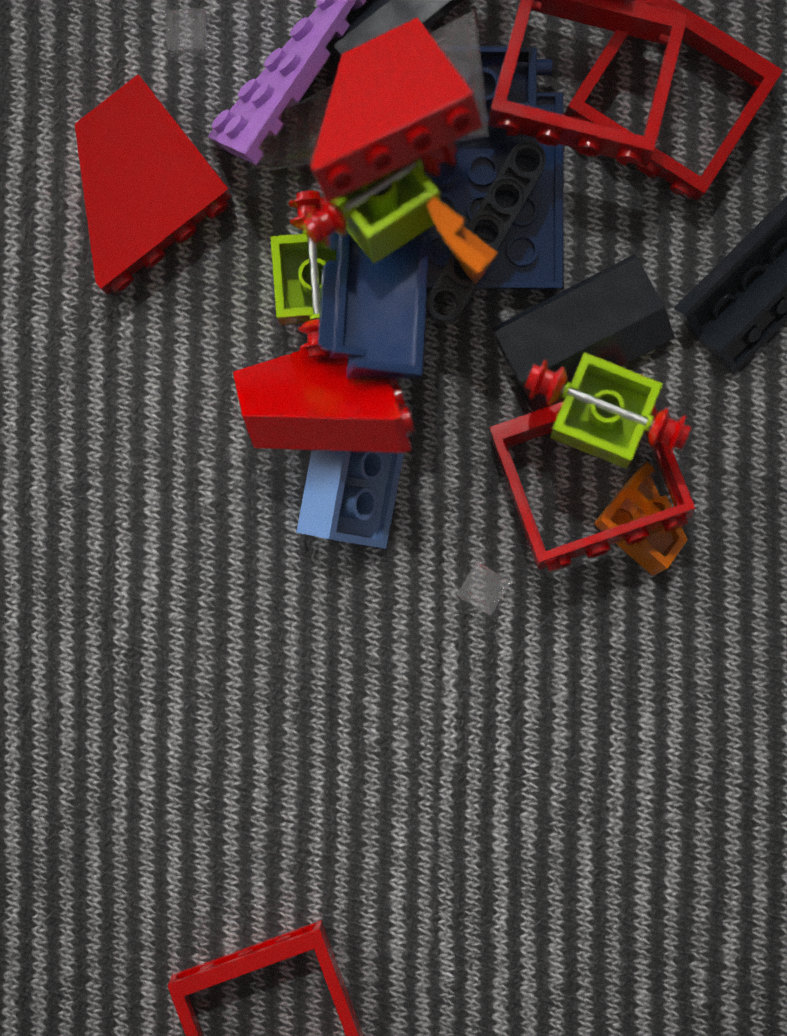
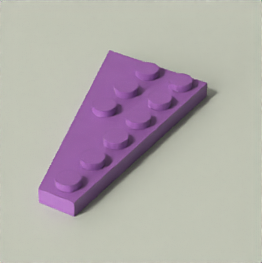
M317 0L316 5L318 7L308 18L304 17L295 24L290 32L292 37L282 49L274 50L264 62L266 68L256 80H249L238 93L239 100L230 110H224L215 118L212 123L213 130L207 137L217 147L257 165L264 154L258 147L269 135L271 137L277 135L283 126L281 113L285 108L289 109L299 102L331 54L325 47L336 36L339 38L344 35L350 26L347 23L346 16L350 11H355L364 5L366 0Z

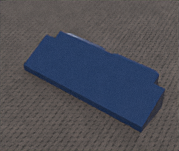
M423 171L432 182V175ZM429 228L375 264L347 230L344 237L334 232L329 236L330 246L327 248L336 251V261H328L322 270L318 331L319 347L326 352H330V359H348L346 379L420 378L422 376Z

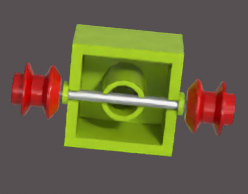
M452 142L332 202L327 203L322 198L320 200V211L313 213L309 209L304 210L306 220L302 222V226L306 234L314 244L321 241L324 246L329 247V236L336 232L344 237L347 230L375 264L435 224L427 204L433 196L441 202L440 193L423 171L433 176H438L440 174L439 164L442 162L449 166H454V155L458 152L455 143Z
M302 191L296 194V199L289 201V206L297 209L298 214L297 217L290 220V224L299 230H303V234L270 236L276 316L280 325L304 323L298 328V331L307 334V343L300 346V350L308 351L309 357H329L330 352L322 350L318 345L323 267L328 261H336V251L330 250L321 241L314 244L306 234L302 226V222L306 220L304 210L309 209L313 213H317L321 210L320 200L324 197H321L319 191Z
M587 353L583 354L572 383L567 382L566 386L567 375L565 367L562 366L555 373L548 370L547 360H544L541 367L533 365L525 384V388L531 390L529 398L532 399L538 393L545 395L547 406L558 401L561 393V399H564L552 429L551 439L625 469L628 468L643 431L647 433L649 428L648 440L650 447L653 448L658 442L667 444L669 455L672 453L673 448L682 450L691 426L684 424L686 415L675 421L669 418L668 408L657 413L654 421V416L650 415L662 383Z

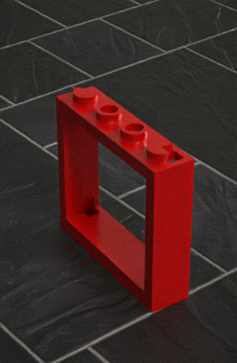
M520 0L492 103L488 126L507 130L506 135L510 136L523 134L534 137L539 143L547 146L561 144L576 148L577 152L586 156L595 157L603 155L615 158L618 163L624 166L630 162L647 167L654 152L688 15L633 0H625V2L615 0ZM531 10L613 32L618 29L629 32V36L666 45L643 136L507 101Z
M635 0L687 14L688 18L682 41L756 88L701 176L657 148H654L647 167L636 164V168L648 177L655 179L659 176L670 183V189L676 195L682 194L689 200L692 197L698 201L709 188L783 70L674 0ZM618 29L615 31L567 106L564 116L632 133L585 103L628 37L629 32Z
M563 402L489 427L491 442L538 570L548 567L549 572L561 570L572 564V558L587 554L588 558L601 556L611 551L610 545L624 540L626 545L641 542L650 537L648 532L664 527L666 532L679 529L687 525V518L693 515L695 506L674 452L672 450V453L669 455L667 444L658 442L652 450L674 507L546 551L508 448L552 433ZM655 404L650 414L654 416L653 421L658 413ZM649 428L648 432L646 433L647 438H648V435H649V432H650V428Z
M322 920L172 974L167 987L185 1036H203L188 996L189 994L312 949L315 950L345 1035L364 1036Z

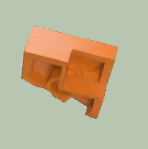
M433 196L427 204L429 213L465 274L476 285L495 260L497 252L464 227L465 220Z
M645 462L611 500L594 522L597 528L605 531L672 507L667 495L660 496L650 475L655 472L650 463ZM664 527L648 532L650 537L641 542L626 545L624 540L616 544L648 573L654 576L668 569L688 539L682 527L666 532Z

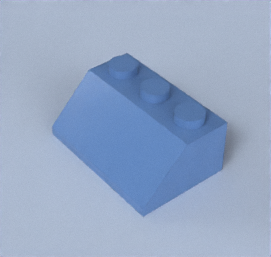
M311 450L296 533L386 549L404 453Z

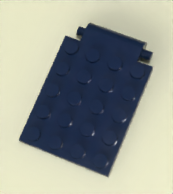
M439 46L473 92L484 126L454 141L458 151L454 155L455 165L449 166L442 162L439 164L440 174L438 176L432 175V183L439 190L441 202L465 220L464 227L467 229L511 150L517 144L523 141L538 143L546 154V164L538 182L498 249L495 260L486 270L475 290H562L563 145L547 146L539 143L534 137L523 134L510 136L506 135L507 130L488 126L490 111L508 46ZM521 46L507 101L563 115V93L537 92V76H552V59H537L536 46ZM521 155L515 159L517 167L523 172H532L537 168L535 159L530 155ZM501 190L495 194L497 204L503 208H511L517 203L515 194L509 190ZM435 224L429 228L426 290L433 288L453 253ZM480 225L474 230V235L486 244L494 242L497 238L495 230L489 225ZM459 262L454 265L455 274L461 279H470Z

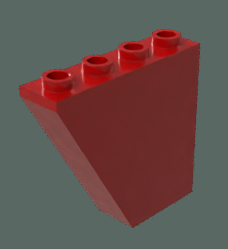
M418 17L342 54L311 168L327 203L484 127L473 92Z
M139 74L74 124L95 282L106 294H109L111 291L119 293L127 288L134 281L132 276L144 265L147 269L156 265L165 257L166 253L164 250L175 241L178 244L185 242L198 230L195 225L207 216L210 219L217 217L229 206L227 200L232 195L227 186Z
M300 350L233 372L242 417L254 448L404 453L411 451L407 434L414 432V427L397 379H346L348 359H330V356L311 358L308 351Z

